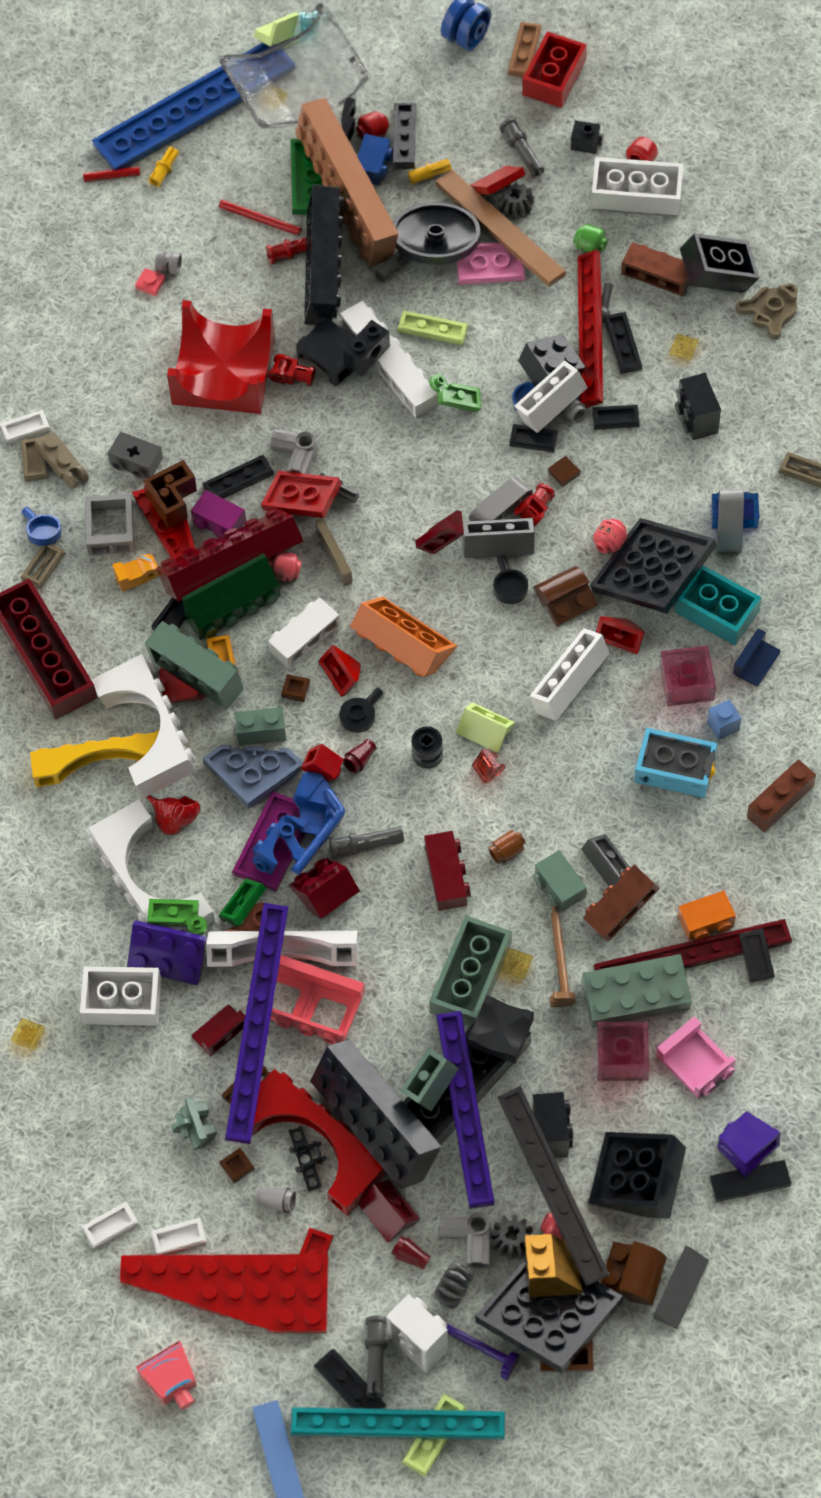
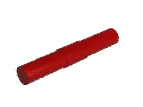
M140 167L83 173L84 182L140 175Z

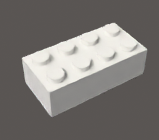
M595 157L591 209L679 215L683 164Z

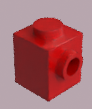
M320 744L308 750L300 769L304 772L310 771L322 774L327 782L334 781L341 774V765L344 759L324 744Z

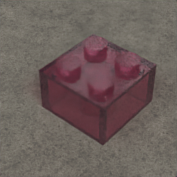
M708 645L661 651L659 665L667 706L715 700L716 683Z
M597 1022L598 1081H648L650 1070L648 1022Z

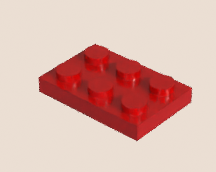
M278 470L261 503L263 511L278 508V510L281 509L292 515L325 518L342 483L338 477Z

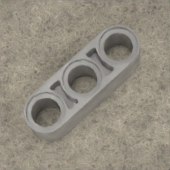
M513 476L477 505L470 513L469 520L507 519L506 516L508 514L512 515L515 508L526 497L532 495L533 491L520 479Z
M743 489L719 490L718 552H742Z

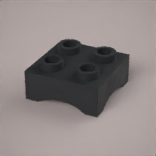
M486 995L476 1023L468 1037V1047L516 1064L533 1023L534 1012L510 1006L494 997Z

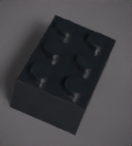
M694 233L680 248L690 286L744 293L759 279L748 241Z

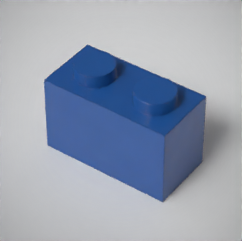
M365 134L357 157L372 185L379 186L381 179L386 178L388 171L386 164L387 161L391 162L393 149L390 148V139Z

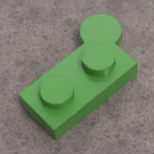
M434 374L430 377L429 385L437 392L439 405L478 412L482 409L480 388L453 382L447 384L446 379L441 374Z
M149 899L147 923L158 926L188 927L190 933L202 935L207 931L206 920L199 916V900Z

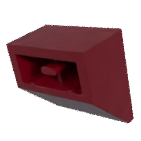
M328 857L318 860L313 868L297 875L294 881L289 884V887L308 910L320 919L360 892L347 867Z

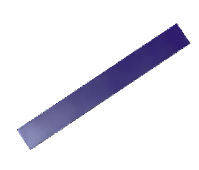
M462 1012L437 1014L436 1019L443 1057L459 1068L449 1083L448 1089L469 1209L494 1206L495 1200Z

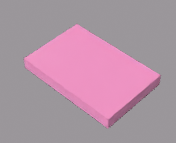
M499 242L479 243L474 252L464 259L457 261L459 285L525 281L524 265Z

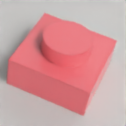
M145 268L135 287L138 290L156 296L165 281V275Z

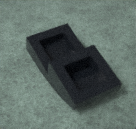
M347 97L342 111L341 127L350 142L356 131L354 118L356 99Z

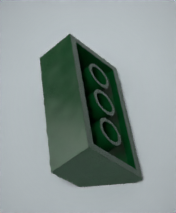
M263 553L182 597L186 620L199 640L215 636L218 630L224 627H232L239 619L246 615H254L264 605L274 604L281 597L280 585L267 557Z

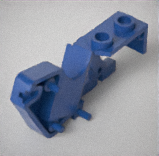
M310 771L303 773L293 796V802L299 809L300 818L286 815L277 824L273 822L265 833L267 835L264 841L259 840L254 846L252 852L255 854L251 862L255 864L259 871L267 872L270 875L274 873L278 861L274 858L273 849L277 839L281 837L291 851L292 858L296 861L291 871L300 875L324 842H327L332 832L341 823L345 814V808L322 774ZM294 829L316 836L306 850L300 847L293 834Z

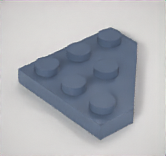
M220 745L202 758L203 764L248 809L301 772L302 769L300 768L303 764L289 748H279L278 751L265 750V747L245 746V749L231 748V745Z

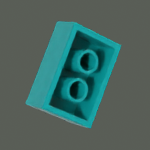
M703 565L676 601L675 613L727 642L736 645L759 613L762 597Z

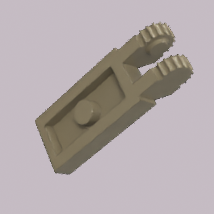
M54 431L35 440L34 445L68 487L74 489L78 486L75 477H73V472L81 482L89 481L88 473Z

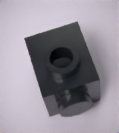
M575 120L570 150L596 154L598 146L602 147L604 134L600 133L601 124Z

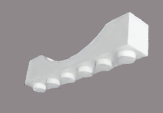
M209 931L206 943L207 967H233L254 961L259 931ZM284 931L281 955L289 958L317 961L330 966H357V931Z

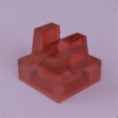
M489 748L481 750L472 763L473 768L483 783L490 782L506 768L504 764H499L497 761V753H492Z

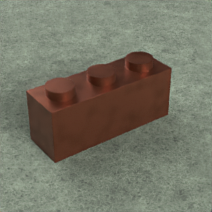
M631 243L622 260L621 274L683 296L689 285L683 259L670 256L665 252L656 251L643 244Z
M798 759L748 805L746 818L765 833L814 787L816 774Z
M635 864L632 867H627L620 874L621 879L615 885L607 887L602 894L603 897L597 903H592L585 911L586 915L583 919L607 942L660 889Z

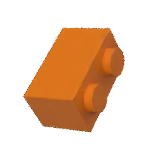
M725 890L678 906L677 916L688 941L693 939L700 940L708 937L710 933L715 931L720 933L726 932L735 924L736 915Z

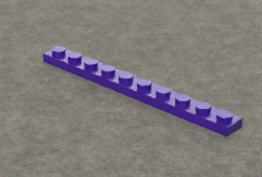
M264 903L225 1136L226 1141L251 1144L288 906Z

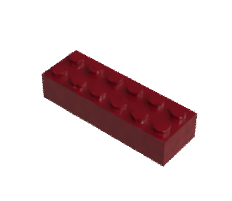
M271 509L265 513L264 517L258 520L257 518L250 519L244 523L245 526L239 529H229L223 533L224 536L218 539H208L203 542V546L197 549H187L182 552V556L176 559L168 558L162 561L161 566L157 567L156 570L165 591L175 600L180 601L185 595L263 553L268 559L303 542L294 517L281 509Z
M28 578L0 592V628L55 720L97 699L94 683L31 579Z

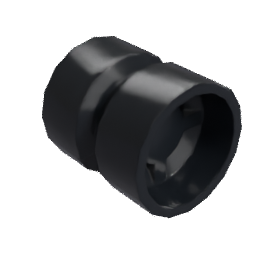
M428 726L421 727L413 733L411 739L413 761L421 768L429 769L437 766L443 758V739L441 733L437 729Z

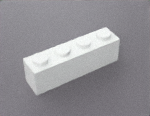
M584 628L531 693L530 698L538 715L554 721L558 720L610 654L603 635Z

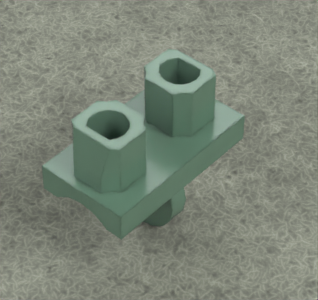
M193 1097L184 1100L185 1105L180 1108V1113L175 1115L177 1122L171 1128L173 1133H181L183 1139L189 1138L193 1150H197L203 1146L204 1142L213 1140L217 1131L213 1123L202 1125L200 1120L207 1118L209 1115L207 1103L194 1102Z

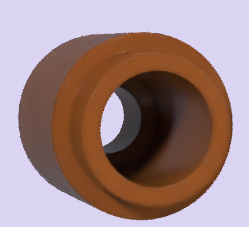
M510 830L494 840L492 845L488 847V851L497 864L505 863L524 851L523 845L526 842L520 832L517 831L515 833L513 830Z

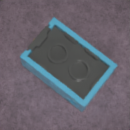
M646 727L635 769L634 782L705 798L709 781L716 772L714 761L717 743Z

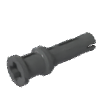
M508 118L499 127L501 133L507 136L508 144L512 148H516L533 177L540 175L538 170L544 173L545 168L541 165L526 141L527 135L519 129L515 118Z
M402 827L357 836L356 833H349V836L335 839L333 836L329 837L333 859L337 858V855L347 853L355 855L361 849L404 842ZM389 836V838L369 841L370 839ZM348 844V846L338 848L339 845Z
M369 1316L365 1319L367 1338L364 1341V1345L368 1350L366 1396L375 1398L374 1395L377 1393V1398H381L384 1393V1350L388 1346V1340L385 1339L387 1319L383 1316Z

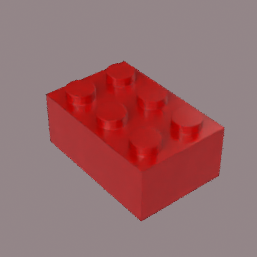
M547 31L522 78V95L562 108L586 63L587 44Z

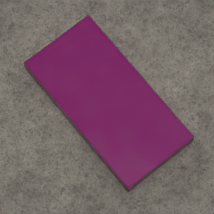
M274 791L271 793L232 871V875L244 880L247 878L262 883L267 889L275 892L278 891L293 860L292 853L284 839L279 837L274 845L273 854L278 863L272 875L267 872H261L255 867V864L251 862L255 854L252 850L259 840L264 841L267 835L265 833L273 822L277 824L286 815L300 818L299 809L292 798ZM294 829L293 834L300 845L306 833Z

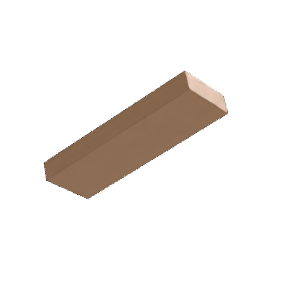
M528 22L520 23L508 75L524 76L536 53L542 25Z

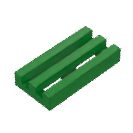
M245 878L218 917L224 922L234 923L235 926L239 927L262 896L266 887L262 883Z

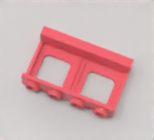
M281 955L276 982L299 989L300 996L292 1015L272 1008L271 1020L276 1021V1024L283 1028H290V1026L297 1028L300 1033L311 1037L314 1034L323 1037L322 1039L329 1044L345 1041L365 993L364 983ZM321 998L338 1002L347 1007L339 1030L311 1021Z

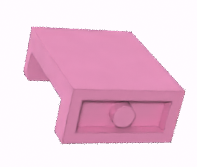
M693 1017L657 1047L656 1057L698 1099L703 1094L708 1096L716 1088V1083L721 1078L726 1080L734 1073L736 1059L733 1056L728 1058L700 1029L701 1023Z

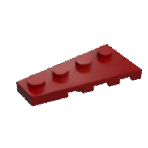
M145 489L132 492L134 500L170 558L176 559L182 556L183 551L195 548L187 519L168 529L146 497Z

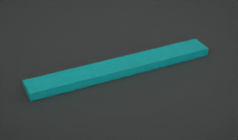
M292 1407L291 1436L505 1440V1411Z

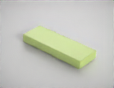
M403 310L397 330L400 333L463 345L468 324Z
M443 1394L434 1410L466 1411L467 1408ZM416 1438L402 1463L426 1477L448 1439Z

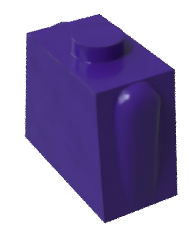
M746 1111L735 1122L731 1121L726 1125L723 1132L718 1136L717 1149L746 1177L780 1146V1131Z

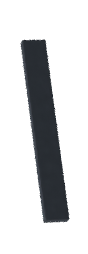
M521 1086L497 1096L499 1104L585 1286L587 1287L609 1277V1271Z

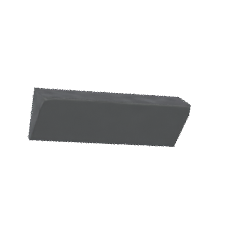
M606 834L588 839L581 848L608 886L615 885L621 879L620 874L627 867H630Z
M685 1245L657 1305L653 1319L678 1329L709 1262L706 1257Z

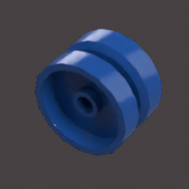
M454 0L444 15L440 29L441 36L452 43L457 42L459 47L467 51L473 50L484 38L489 28L492 17L491 10L481 3L475 4L474 0Z

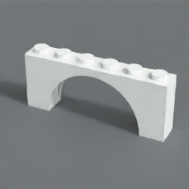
M143 654L92 679V682L95 685L98 697L107 709L125 703H141L159 711L160 730L154 745L141 760L128 768L136 787L145 798L196 772L192 763L196 759L191 749H186L185 747L188 741L183 731H178L177 729L180 726V722L175 713H171L169 710L173 706L168 696H163L162 694L165 688L160 678H155L154 674L158 673L152 660L147 662Z
M137 800L89 827L91 837L88 838V841L94 851L99 849L102 856L100 859L107 870L111 868L114 872L112 877L118 888L123 887L127 892L124 896L131 907L136 906L139 912L136 914L139 920L147 923L149 899L159 898L150 896L139 889L128 874V861L134 845L142 835L153 828L151 816L141 801ZM201 892L189 898L179 899L199 900V916L206 920L207 925L215 921L213 910ZM163 926L171 929L189 932L188 927L185 926Z

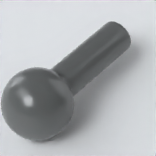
M610 283L604 284L601 297L602 323H605V316L611 315L608 308L613 285Z

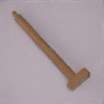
M553 906L551 920L560 992H552L553 996H550L551 1008L572 1006L576 1003L575 993L569 992L560 916L559 912H557V907Z

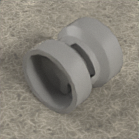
M158 250L155 262L156 272L163 273L169 271L171 274L179 275L180 271H177V267L181 268L182 254L178 252L169 254L164 250Z

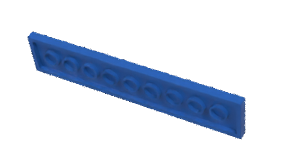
M261 43L92 139V144L112 169L126 168L296 71L295 64L277 44L269 46Z

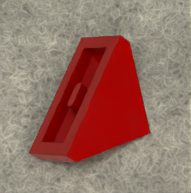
M600 616L595 631L603 635L606 644L634 654H638L645 631L629 619Z
M331 645L318 662L340 696L343 697L358 682L361 665L335 645Z
M160 668L158 671L159 678L165 688L162 694L163 696L167 695L171 703L203 700L205 695L163 668Z

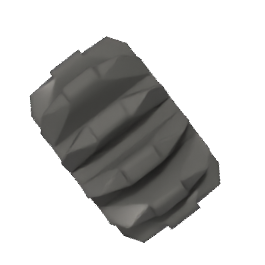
M516 181L514 185L509 184L505 188L500 189L497 196L498 209L500 212H504L506 217L513 214V218L516 219L519 214L524 218L525 212L530 213L534 204L531 188H527L525 183L518 185Z
M515 1214L512 1216V1221H509L504 1216L502 1217L503 1224L495 1222V1231H492L490 1234L491 1238L494 1239L492 1247L499 1248L498 1255L500 1256L508 1252L509 1260H512L513 1253H516L521 1259L523 1251H525V1235H530L533 1232V1227L526 1226L527 1220L525 1218L518 1222L517 1215ZM514 1233V1237L517 1234V1239L513 1241L511 1237L508 1239V1234Z
M456 1262L450 1264L437 1285L434 1299L440 1302L439 1304L451 1309L459 1306L473 1280V1272L462 1264L459 1265Z

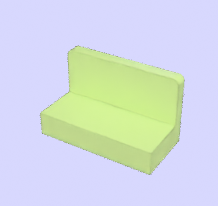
M296 12L255 29L254 38L269 46L292 38L299 14Z
M471 703L465 707L456 733L494 752H499L505 736L512 731L515 722L482 706Z

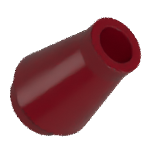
M366 739L363 743L345 753L344 766L352 773L362 771L373 752L377 749L375 743L370 739Z
M403 1236L399 1238L391 1252L392 1255L396 1256V1260L419 1267L424 1270L431 1258L409 1237L406 1239Z

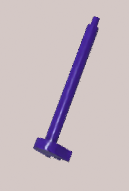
M447 1324L448 1335L503 1363L502 1371L500 1372L501 1378L508 1381L519 1361V1354L512 1351L508 1356Z

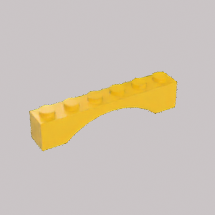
M159 730L147 734L135 733L132 736L122 738L111 737L103 741L90 740L78 745L65 744L59 748H40L30 752L35 786L42 787L60 784L77 769L104 759L121 758L139 761L154 745Z

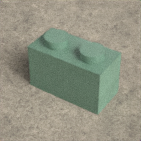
M283 707L235 712L239 746L286 741Z
M560 850L535 864V875H533V878L540 888L544 887L546 889L548 900L554 907L558 906L561 911H564L586 897L587 887Z
M428 1048L400 1091L429 1111H432L459 1068Z

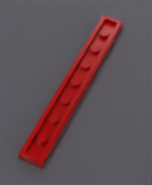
M597 249L577 256L579 358L585 365V370L581 377L588 387L580 394V402L585 405V408L603 403L601 253Z

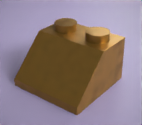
M552 1234L525 1235L529 1297L582 1294L581 1277L565 1242Z

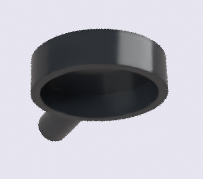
M505 555L498 556L497 561L501 572L495 577L493 582L494 594L499 601L505 604H517L523 601L528 594V579L522 572L510 569Z
M377 687L367 699L352 698L343 703L339 711L342 726L353 733H361L370 729L375 722V709L373 705L384 694L383 691Z

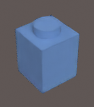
M729 699L708 709L707 722L717 739L720 740L740 731L741 717Z

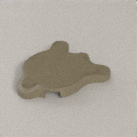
M792 283L779 285L778 288L763 287L753 298L737 302L735 310L739 314L755 315L752 324L756 327L766 328L772 339H778L781 336L782 327L796 314L798 288Z

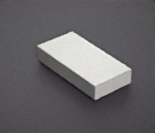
M43 410L0 424L7 445L51 431Z
M124 1202L81 1226L93 1250L138 1226L139 1222L128 1203Z
M201 1218L150 1231L156 1255H168L207 1244Z

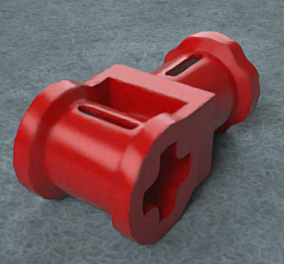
M276 354L274 356V366L268 373V378L271 381L293 385L296 380L307 383V386L313 384L316 374L315 366L310 368L301 366L297 359H293L285 354Z
M539 483L536 486V492L526 497L515 508L513 513L521 518H532L535 527L543 519L544 513L548 509L546 506L547 502L555 497L554 490L547 484Z

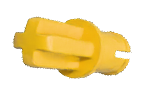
M169 147L163 158L156 162V167L148 178L150 184L157 185V187L161 186L164 178L172 171L171 166L179 154L177 149Z
M444 159L432 164L426 163L425 166L407 171L413 185L429 178L433 180V177L451 171L452 167L450 161Z

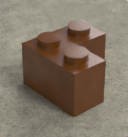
M184 460L143 480L146 497L168 529L188 519L187 507L183 498L196 492L197 488L195 476Z

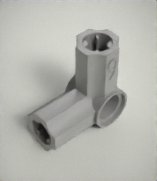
M278 429L273 431L270 444L271 449L292 454L287 472L308 474L311 462L317 454L314 435L308 431H303L299 434Z
M480 1212L471 1215L440 1214V1238L467 1239L466 1265L481 1268L488 1267L492 1229L487 1215ZM477 1222L486 1224L484 1230L476 1232L472 1228Z

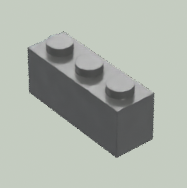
M532 518L463 522L464 535L462 536L464 558L534 554L535 531Z

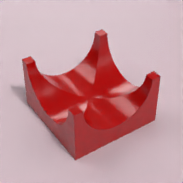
M183 300L181 306L182 332L176 368H168L167 372L172 405L261 414L275 344L272 309L263 308L262 316L253 323L234 326L217 323L204 317L194 308L192 301Z

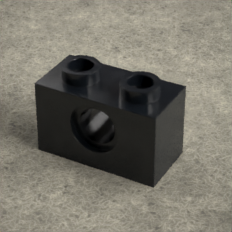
M371 320L343 349L344 365L360 376H363L390 347L389 330Z

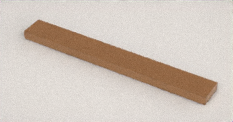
M453 170L435 180L437 188L456 205L470 212L485 231L548 287L566 276V271Z

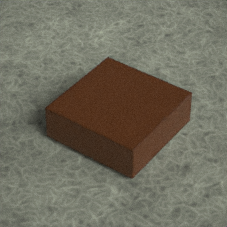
M564 456L548 468V473L564 487L580 475V470L567 456Z
M287 674L281 698L305 702L310 679Z
M241 1148L219 1161L220 1166L233 1183H236L255 1170V1167Z

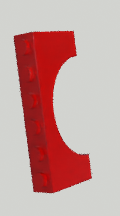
M273 1069L260 1083L252 1135L268 1125L280 1122L299 1123L320 1133L330 1143L338 1160V1171L335 1181L327 1191L328 1200L348 1216L374 1184L379 1183L387 1174L386 1171L360 1140L349 1132V1127L342 1120L338 1119L336 1121L331 1117V1112L321 1103L317 1105L312 1101V1096L304 1088L298 1089L293 1085V1080L285 1072L280 1074L276 1069Z

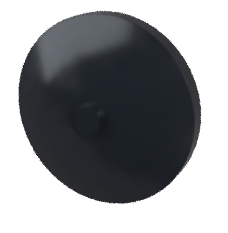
M433 202L412 206L401 212L393 222L399 233L395 248L405 257L420 263L448 264L459 261L474 252L480 242V225L477 219L467 210L448 203Z

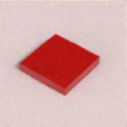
M504 166L470 186L479 194L491 195L524 177L526 173L523 167Z

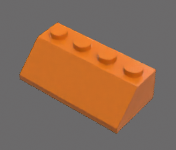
M384 596L361 603L350 625L358 636L369 639L375 643L376 648L381 651H387L394 656L393 658L397 662L408 665L415 674L422 677L434 674L457 648L456 644Z

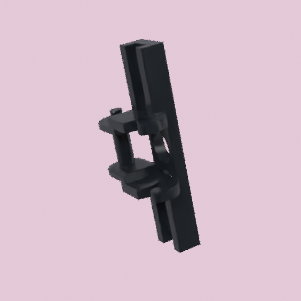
M302 1126L294 1130L289 1129V1135L293 1147L289 1148V1152L296 1153L300 1165L295 1168L296 1172H302L308 1192L321 1188L315 1164H323L327 1159L326 1156H322L319 1148L322 1143L320 1141H313V1143L308 1144ZM300 1132L302 1139L296 1141L293 1134ZM314 1149L317 1158L312 1159L310 1150ZM308 1155L310 1161L304 1164L300 1161V1157ZM307 1170H313L311 1175H306ZM315 1178L317 1185L311 1187L308 1180Z

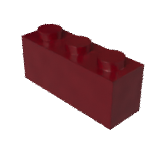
M453 831L425 835L424 845L438 911L467 906V897H471L469 883H464L463 875H466L464 860L459 861L458 853H462L460 840L454 838Z

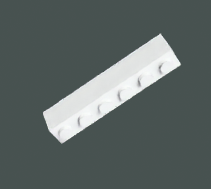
M363 301L340 313L341 326L353 338L371 320L388 330L385 323H380L376 318L374 310L371 307H367ZM390 335V347L373 366L414 417L417 418L438 406V395L430 387L424 371L414 365L411 355L405 353L401 349L398 339L392 338Z

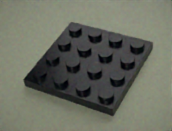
M639 518L628 533L625 542L618 551L613 553L590 584L593 592L668 614L716 548L717 543L714 538Z
M525 1259L477 1313L475 1322L563 1374L622 1304L623 1296L600 1282L586 1287L581 1278L582 1294L529 1297Z

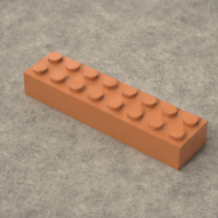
M326 98L301 104L300 114H298V125L295 129L297 139L302 141L307 157L311 158L316 174L321 176L323 186L339 187V196H343L342 210H340V216H343L342 223L347 226L352 242H355L359 248L361 259L365 260L368 267L386 262L388 256L394 255L399 235Z

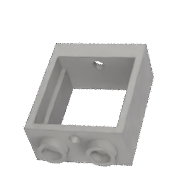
M117 493L115 495L103 496L97 494L85 497L86 546L88 555L135 552L134 514L131 494ZM126 508L127 534L93 536V510Z

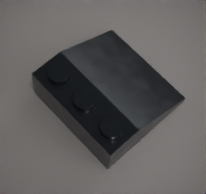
M605 1132L588 1203L647 1218L670 1219L686 1146L674 1134Z

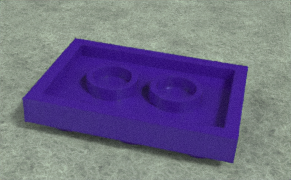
M135 920L132 925L127 967L159 968L161 977L198 985L201 980L207 937Z

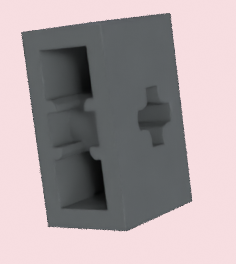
M121 431L108 451L109 462L112 467L120 471L123 469L130 471L138 478H148L154 475L163 459L160 446Z

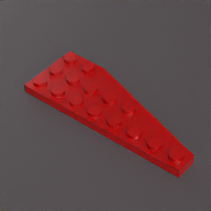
M328 1254L121 1255L120 1282L147 1292H153L216 1315L242 1321L244 1324L254 1325L275 1334L327 1333Z

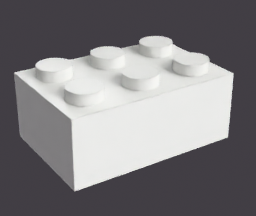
M84 967L80 1006L83 1024L158 1026L161 993L159 968Z
M407 1294L386 1316L388 1338L427 1374L448 1353L447 1324L440 1316L435 1315L433 1317L427 1311V1305L420 1298L416 1297L414 1299L410 1294Z

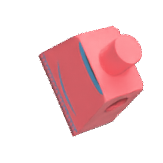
M180 1340L136 1366L140 1377L165 1405L175 1399L180 1409L185 1410L195 1403L189 1390L197 1386Z

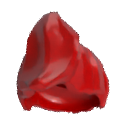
M152 795L146 797L153 807L156 824L165 835L178 834L182 827L191 824L197 818L201 810L198 801H194L187 796H183L180 799L173 797L158 799Z

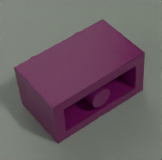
M207 490L204 491L191 509L192 521L195 526L203 530L206 528L212 531L218 538L224 536L223 533L229 529L241 528L246 522L245 509Z

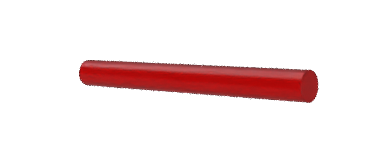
M221 200L219 203V208L297 236L302 231V228L231 202Z

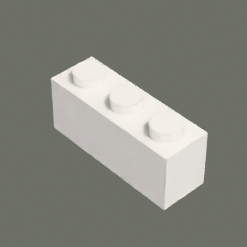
M564 361L515 405V408L523 422L538 433L588 387L579 371Z
M320 597L315 602H310L304 608V611L297 617H292L281 631H276L272 634L268 641L270 653L290 669L340 626L339 614Z

